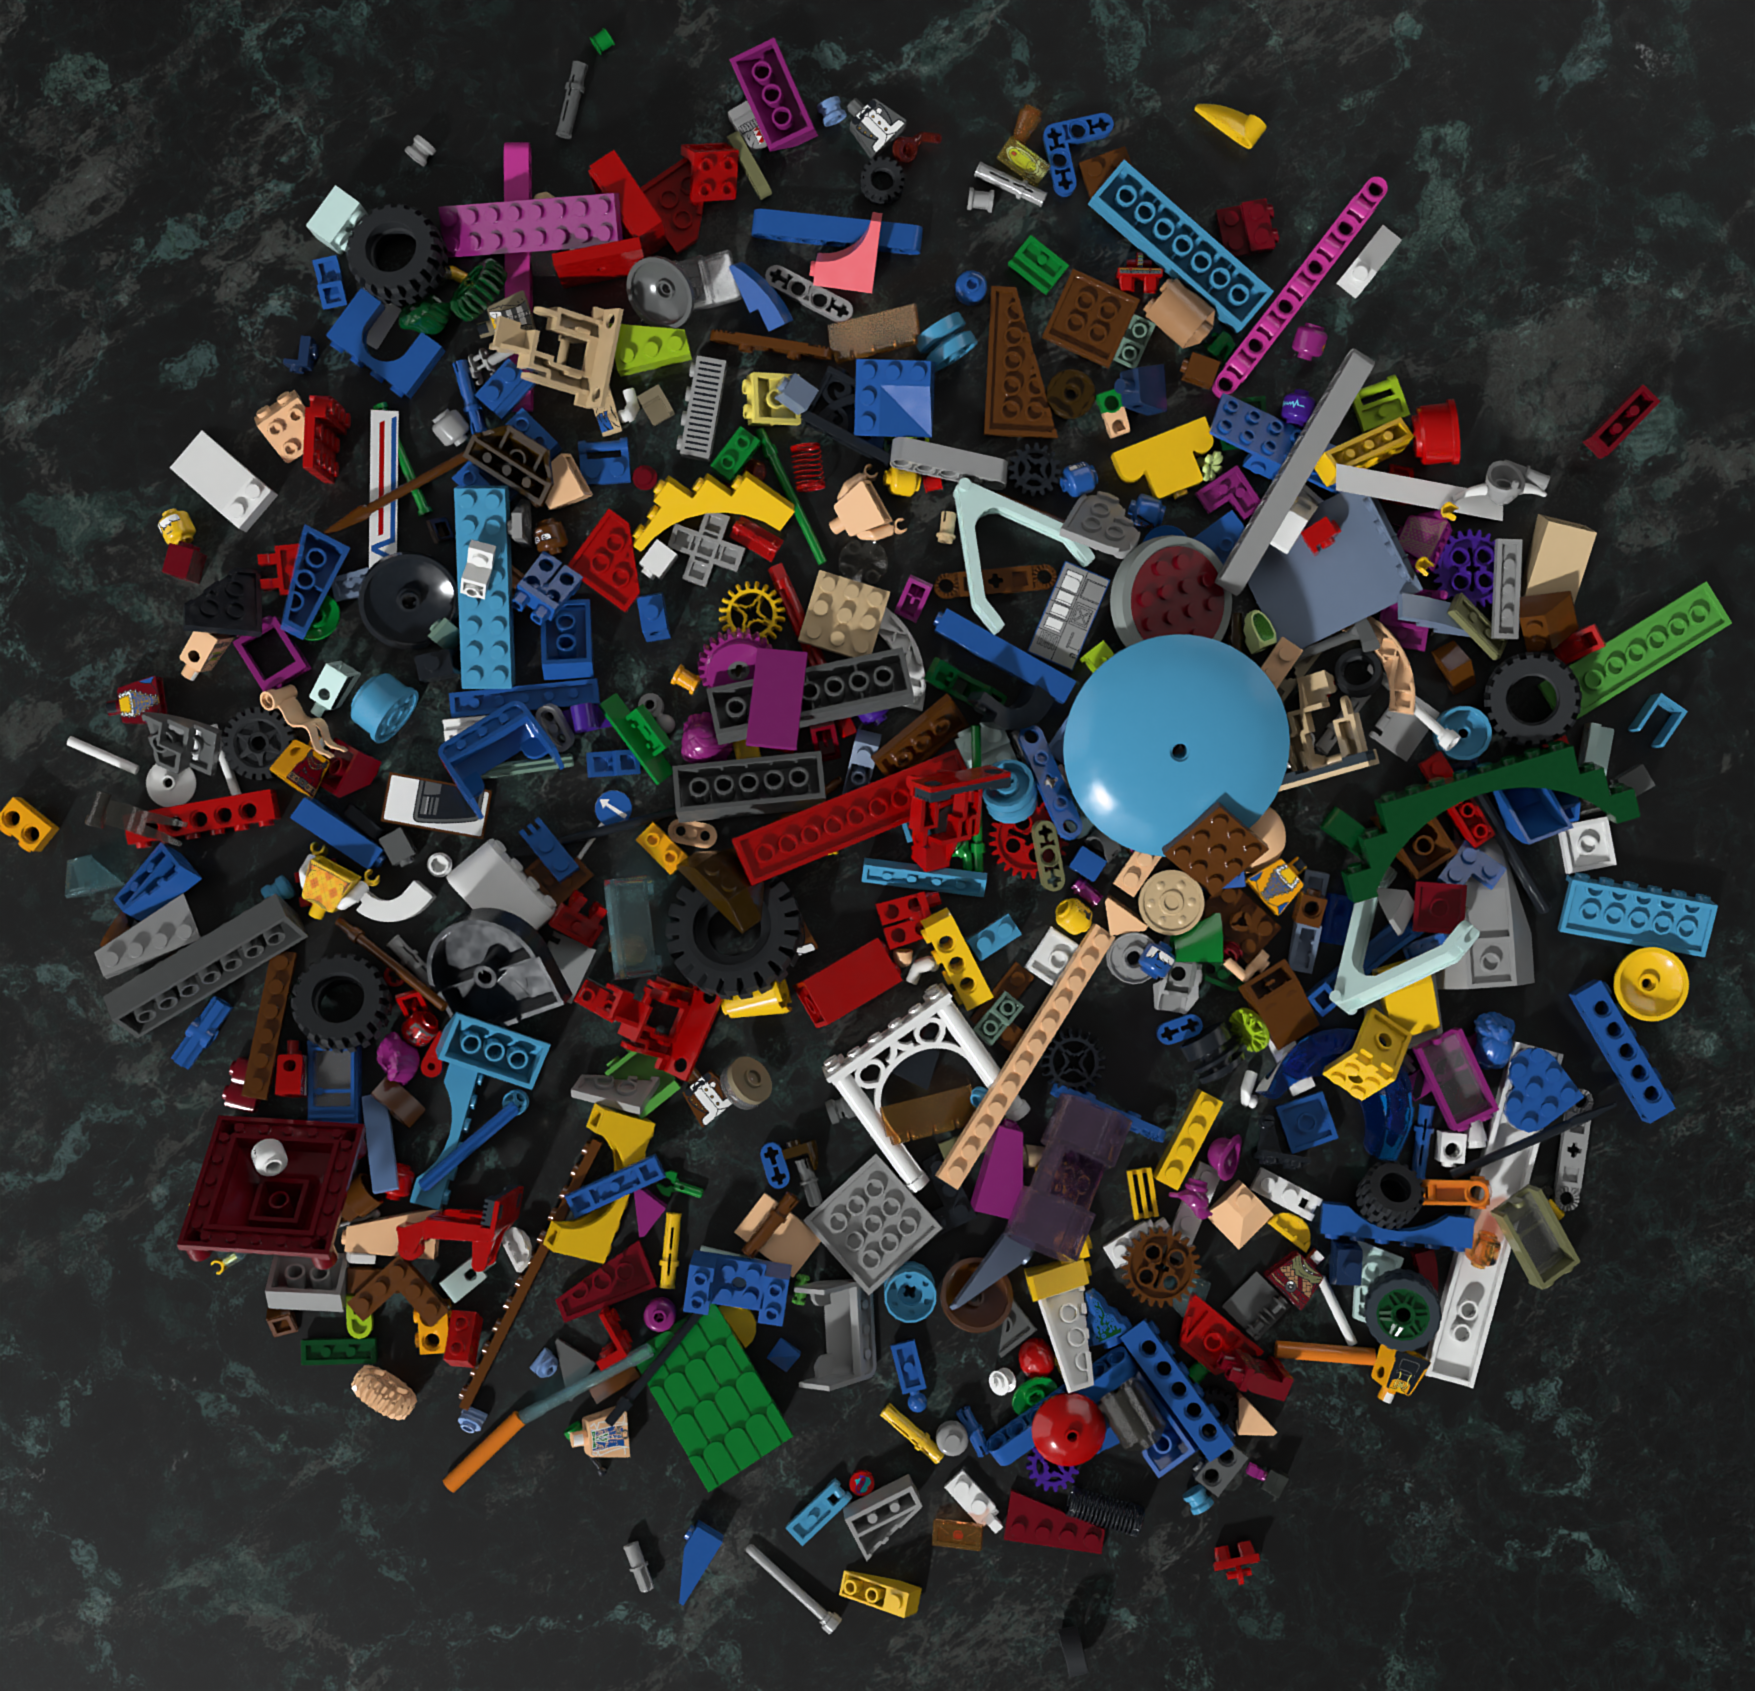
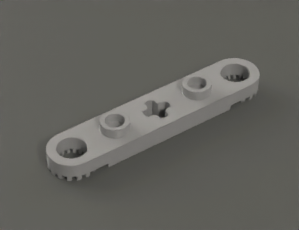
M1578 1088L1585 1096L1586 1103L1580 1108L1573 1105L1565 1111L1563 1121L1570 1119L1574 1115L1592 1110L1594 1103L1592 1094L1589 1091ZM1591 1120L1579 1127L1571 1128L1561 1133L1552 1200L1563 1211L1574 1210L1579 1203ZM1573 1143H1575V1147L1579 1148V1151L1574 1152L1573 1156H1571L1567 1148L1572 1147ZM1568 1191L1572 1195V1200L1569 1204L1563 1205L1559 1199L1560 1195Z

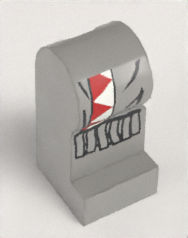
M747 101L728 111L731 124L740 133L752 155L767 147Z

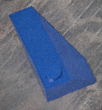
M1138 1367L1136 1374L1120 1385L1127 1408L1131 1411L1135 1423L1134 1429L1136 1435H1139L1143 1447L1141 1449L1143 1456L1157 1477L1160 1478L1200 1450V1448L1152 1381Z

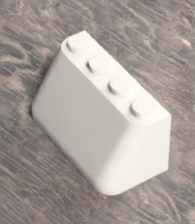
M493 838L485 842L446 876L450 885L472 909L496 908L508 911L527 921L536 931L541 929L557 910L556 902L549 895L545 896L539 890L540 885L534 878L528 877L522 871L523 866L515 858L511 859L505 852V846Z

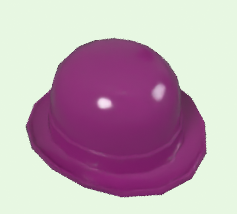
M1239 1134L1233 1136L1232 1139L1220 1137L1214 1140L1209 1147L1208 1162L1211 1167L1218 1170V1175L1223 1181L1231 1179L1238 1168L1242 1148V1138Z

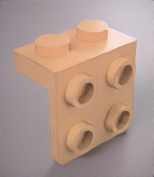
M295 390L290 393L289 391L282 393L276 399V403L270 407L268 405L262 407L257 411V416L254 417L259 430L286 463H290L301 456L304 446L305 406Z

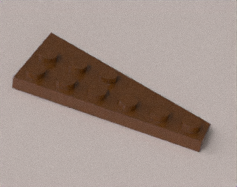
M991 286L984 435L1058 439L1016 287Z

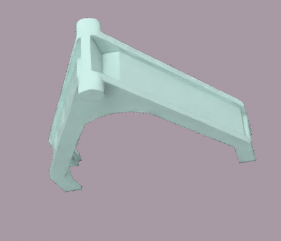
M968 478L960 479L953 491L971 606L988 630L994 635L1005 624L985 598L975 525L979 518L988 514H999L1058 540L1067 547L1082 567L1089 565L1095 559V555L1088 546L1059 536L1063 523L972 483Z
M1390 866L1388 867L1379 888L1389 887L1396 878L1397 872ZM1375 897L1355 903L1335 988L1330 993L1329 998L1346 1013L1353 1015L1359 1008L1457 963L1477 940L1480 931L1468 921L1463 920L1442 945L1381 974L1366 976L1363 963L1378 899Z

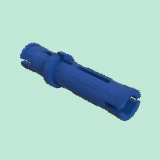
M458 360L452 365L465 408H463V411L469 420L471 433L473 435L487 431L482 414L483 406L475 396L476 389L469 371L468 360Z
M1419 1104L1417 1125H1414L1416 1135L1411 1171L1415 1170L1417 1172V1179L1421 1178V1180H1425L1430 1137L1434 1133L1432 1122L1435 1106L1429 1104Z

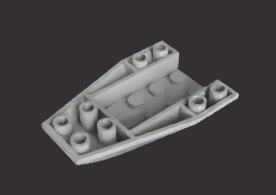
M1490 838L1477 848L1502 864L1507 870L1492 890L1471 876L1464 884L1467 885L1466 906L1468 907L1465 913V920L1474 925L1473 927L1478 929L1480 934L1457 963L1435 973L1437 989H1475L1535 983L1532 935L1508 860L1496 839ZM1465 840L1451 841L1458 851ZM1451 857V858H1449L1448 860H1446V866L1448 865V863L1451 861V859H1452L1453 857Z

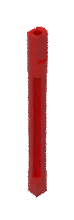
M780 563L769 568L768 572L779 598L782 599V605L785 608L796 637L799 639L806 615L790 578L787 576L783 564ZM800 643L803 652H808L807 661L810 667L827 663L820 648ZM851 717L834 720L842 739L857 733Z

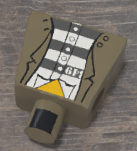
M519 291L489 306L487 311L490 320L477 324L481 338L495 334L496 325L494 320L498 316L520 322V329L536 330L529 302L524 291Z

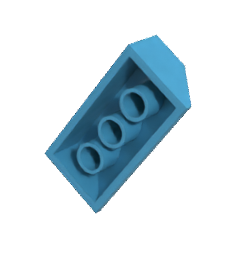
M456 1012L445 1026L435 1051L439 1060L532 1090L551 1044Z

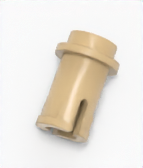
M950 511L941 512L940 530L936 534L938 542L944 544L953 543V540L956 538L954 535L956 513Z

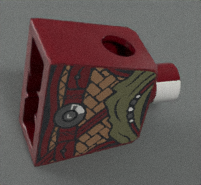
M1315 1248L1305 1258L1294 1250L1264 1271L1263 1274L1295 1306L1302 1310L1323 1280V1276L1315 1268L1325 1258Z

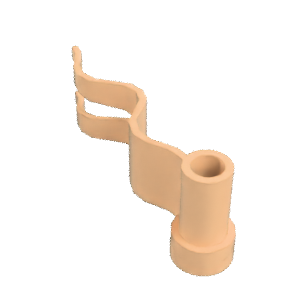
M289 684L277 690L270 689L261 693L260 702L263 708L268 711L278 708L288 725L305 728L310 735L312 747L316 752L328 758L334 757L331 752L322 748L316 726L319 728L323 741L328 747L342 752L348 751L344 746L333 742L325 720L318 717L310 718L304 713L296 699L298 693L294 685Z

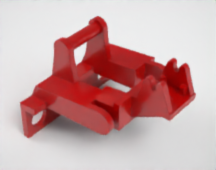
M657 976L656 980L648 979L647 984L653 988L644 987L643 991L645 993L640 1002L633 999L634 993L617 985L607 983L606 988L614 991L615 1001L612 1008L607 1007L605 1009L597 1006L595 1011L609 1019L621 1022L618 1034L631 1041L622 1040L620 1046L633 1052L658 1057L654 1068L663 1070L688 1082L723 999H720L716 994L715 1001L708 1004L705 1001L706 993L702 992L691 982L688 986ZM652 999L680 1008L669 1035L646 1024L653 1009L650 1006ZM680 1058H684L687 1062V1067L683 1072H678L675 1066Z

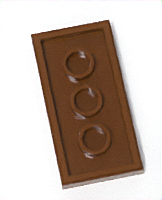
M945 694L870 758L883 775L888 777L927 761L957 736V733L963 731L970 724L952 698Z

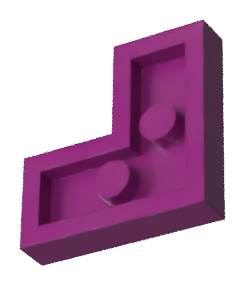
M1237 465L1195 493L1208 514L1229 501L1242 521L1254 514L1261 502Z

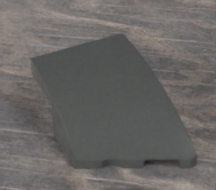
M154 712L142 714V720L147 722L150 731L148 739L154 750L153 755L158 766L176 774L181 773L188 767L210 776L216 773L222 730L184 717Z

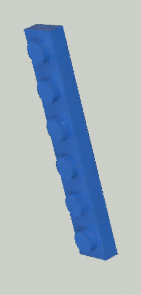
M595 678L515 686L512 689L449 693L451 718L489 715L512 701L524 703L529 711L538 710L548 703L555 704L559 708L590 702L598 704L600 703L598 679Z

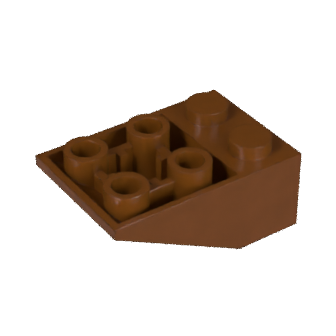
M1285 959L1238 987L1252 1011L1257 1013L1266 1024L1270 1039L1278 1051L1320 1025L1298 978Z

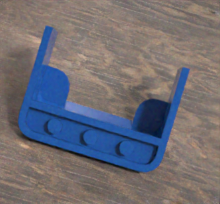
M520 701L507 703L445 741L438 749V755L443 765L479 820L483 819L484 816L475 798L483 793L485 787L480 776L521 750L530 759H539L549 753L560 770L565 768L554 743L526 705Z

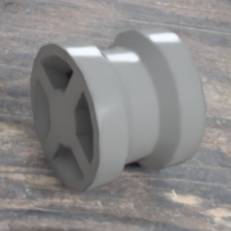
M416 135L414 143L411 146H407L404 150L423 167L427 164V158L436 152L434 147L419 135Z

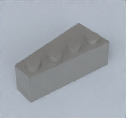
M183 893L94 953L103 976L108 979L173 955L178 950L197 941L201 935Z

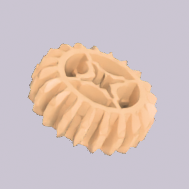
M364 1365L353 1378L354 1380L351 1385L356 1396L366 1403L368 1407L373 1408L375 1412L378 1411L383 1416L386 1415L390 1419L405 1420L415 1407L417 1398L413 1390L386 1370L374 1367L373 1365Z

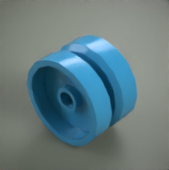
M959 312L942 318L923 331L914 340V344L920 354L930 353L926 361L935 362V372L959 360L978 343L971 331L961 332L966 322Z
M1458 706L1445 710L1437 717L1436 721L1443 728L1453 729L1457 734L1460 729H1465L1466 732L1463 734L1465 738H1460L1452 749L1446 751L1439 745L1438 736L1432 731V740L1435 748L1441 751L1444 757L1452 760H1471L1480 756L1488 748L1492 738V728L1488 718L1480 710L1471 706Z
M1002 760L992 764V766L1011 772V787L992 791L986 788L983 789L982 796L988 813L995 820L1002 823L1015 824L1024 821L1034 813L1039 800V794L1031 770L1024 763L1017 760Z

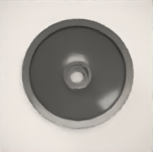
M648 256L635 263L627 277V294L634 311L643 321L653 327L675 329L689 319L694 309V291L688 276L676 263L665 257Z

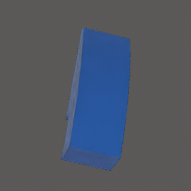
M743 262L729 266L749 312L759 310L768 332L793 321L785 303L762 276Z

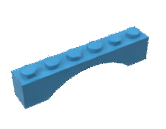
M449 1063L444 1084L449 1093L452 1106L450 1135L437 1161L426 1172L416 1178L410 1199L411 1203L436 1210L442 1208L443 1204H448L451 1190H448L450 1180L454 1181L456 1177L457 1166L428 1191H424L418 1182L463 1143L461 1142L463 1134L468 1133L472 1119L468 1118L470 1109H475L478 1095L475 1094L477 1085L481 1086L485 1074Z

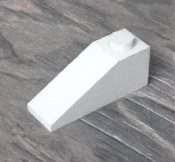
M1382 225L1336 284L1356 299L1402 240Z

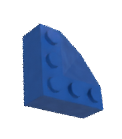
M856 359L854 435L933 438L935 362Z

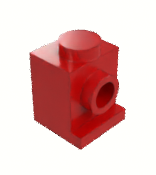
M1326 516L1302 531L1301 537L1315 557L1319 554L1318 548L1322 547L1324 550L1336 542L1334 538L1342 531L1334 519L1329 521Z

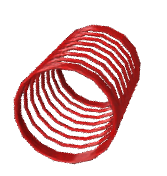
M817 442L793 445L790 447L793 453L816 449L820 451L817 453L796 454L791 457L801 458L816 454L820 455L819 458H821L822 455L818 454L821 452V449H819L821 445ZM819 458L794 460L792 461V463H804L814 460L821 461L818 464H802L793 466V468L795 469L807 468L816 465L822 467L819 469L799 470L793 473L802 474L814 471H822L821 474H823L824 471L820 470L823 468V465H820L823 461ZM821 474L794 477V479L823 477L820 480L795 482L798 485L795 489L798 492L823 489L826 487L825 481H822L825 477Z

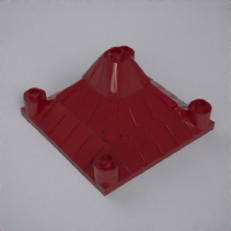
M218 1115L177 1242L179 1250H185L189 1258L197 1262L207 1259L214 1250L220 1252L311 1257L313 1265L317 1269L325 1270L333 1267L338 1260L334 1242L352 1180V1174L356 1161L364 1157L367 1152V1145L364 1139L365 1125ZM264 1139H276L282 1143L288 1158L285 1169L274 1176H264L257 1172L251 1158L253 1147Z

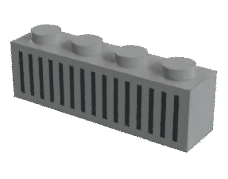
M697 355L696 362L691 363L689 376L693 377L692 387L687 386L685 401H688L689 404L687 411L683 410L681 418L684 432L683 435L678 436L677 450H680V455L683 458L711 462L728 366L726 360Z

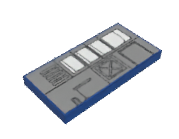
M1065 561L1027 653L1072 671L1108 588L1110 579Z

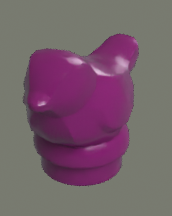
M1188 1178V1182L1185 1183L1186 1189L1180 1192H1169V1197L1181 1199L1190 1207L1198 1219L1203 1220L1213 1215L1208 1208L1209 1198L1206 1196L1208 1191L1206 1189L1207 1182Z

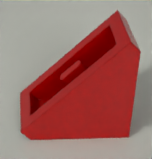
M416 990L395 995L396 1001L406 1020L416 1011H428L433 1014L430 1001Z

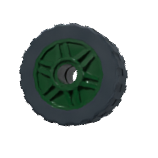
M1399 1268L1384 1272V1274L1377 1276L1374 1282L1369 1285L1364 1299L1365 1321L1370 1333L1381 1345L1383 1344L1391 1350L1395 1349L1404 1352L1424 1347L1430 1340H1433L1436 1332L1439 1331L1442 1313L1438 1293L1428 1279L1424 1278L1420 1273L1413 1272V1270ZM1400 1308L1408 1309L1405 1312L1398 1311Z

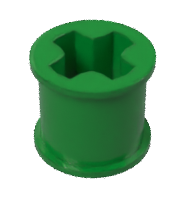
M602 28L603 30L592 38L589 37L600 55L610 46L615 45L605 28Z
M1197 1360L1188 1369L1190 1372L1189 1376L1199 1385L1209 1372L1211 1373Z

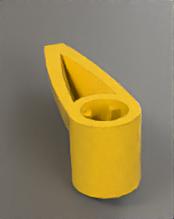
M1197 104L1195 107V111L1207 121L1248 149L1254 146L1266 130L1265 123L1255 115L1248 116L1232 108L1214 104Z

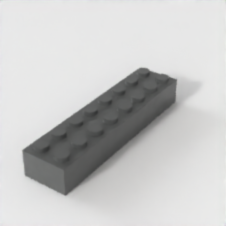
M903 647L807 667L799 728L914 704V693ZM754 679L707 689L719 745L746 739Z
M274 894L265 898L251 909L243 911L229 922L223 923L209 934L200 937L189 946L178 950L177 953L164 961L158 962L144 973L136 975L132 980L113 989L112 992L103 996L112 1021L136 1038H139L308 937V934L299 914L280 896Z

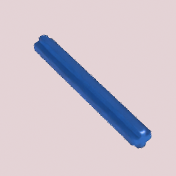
M510 1102L424 1175L418 1182L420 1187L424 1191L431 1189L520 1112L518 1106L514 1102Z

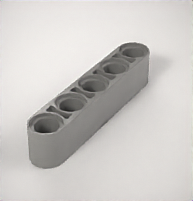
M896 437L892 441L890 465L894 468L959 482L962 478H968L972 483L992 490L1006 488L1008 462L1004 459L907 437Z

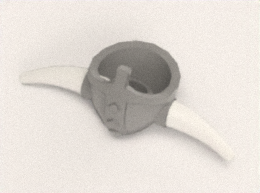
M1497 461L1489 466L1485 483L1459 492L1453 496V500L1483 495L1488 496L1495 504L1504 506L1518 495L1536 494L1546 497L1547 493L1533 484L1525 483L1523 475L1514 465L1506 461Z

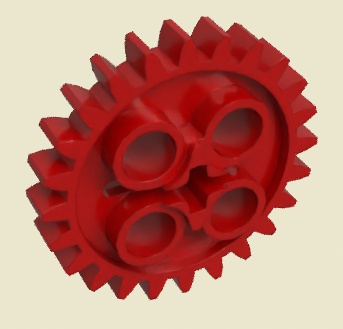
M1044 802L1027 818L1029 824L1025 830H1020L1016 827V824L999 822L991 824L996 828V832L989 833L990 836L995 837V841L990 842L989 845L996 846V850L991 855L999 854L1000 858L996 863L1005 862L1004 871H1007L1010 867L1013 868L1012 876L1021 871L1022 879H1025L1027 872H1030L1032 879L1036 877V872L1038 871L1037 862H1032L1029 859V852L1034 848V844L1029 843L1026 846L1024 839L1009 834L1008 830L1012 829L1023 835H1028L1033 824L1038 820H1047L1054 824L1048 810H1045ZM1057 833L1061 855H1066L1061 850V847L1068 846L1069 843L1062 841V838ZM1012 838L1016 839L1019 843V849L1015 853H1010L1006 849L1007 841ZM1045 840V844H1052V841ZM1051 848L1044 850L1042 854L1045 862H1050L1054 858V852Z

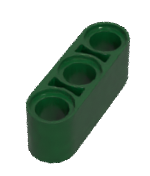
M1333 806L1319 827L1364 861L1357 835L1364 834L1366 828L1341 809Z

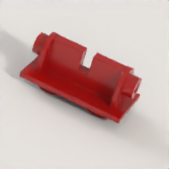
M743 516L740 517L739 521L735 522L732 528L733 531L729 536L772 562L784 542Z

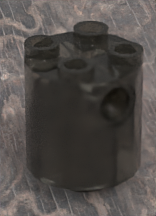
M1132 1377L1121 1384L1118 1388V1393L1115 1394L1112 1390L1100 1398L1098 1409L1101 1410L1126 1451H1145L1161 1439L1167 1423L1145 1392L1139 1380L1135 1381Z

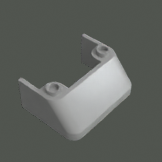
M855 1279L816 1281L794 1287V1292L810 1294L814 1305L824 1306L827 1354L819 1356L815 1362V1377L799 1382V1387L832 1391L873 1377L877 1367L873 1293L868 1295Z

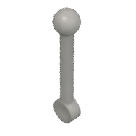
M374 1209L365 1217L358 1216L351 1222L347 1220L339 1223L338 1228L369 1218L377 1219L381 1215L380 1210Z

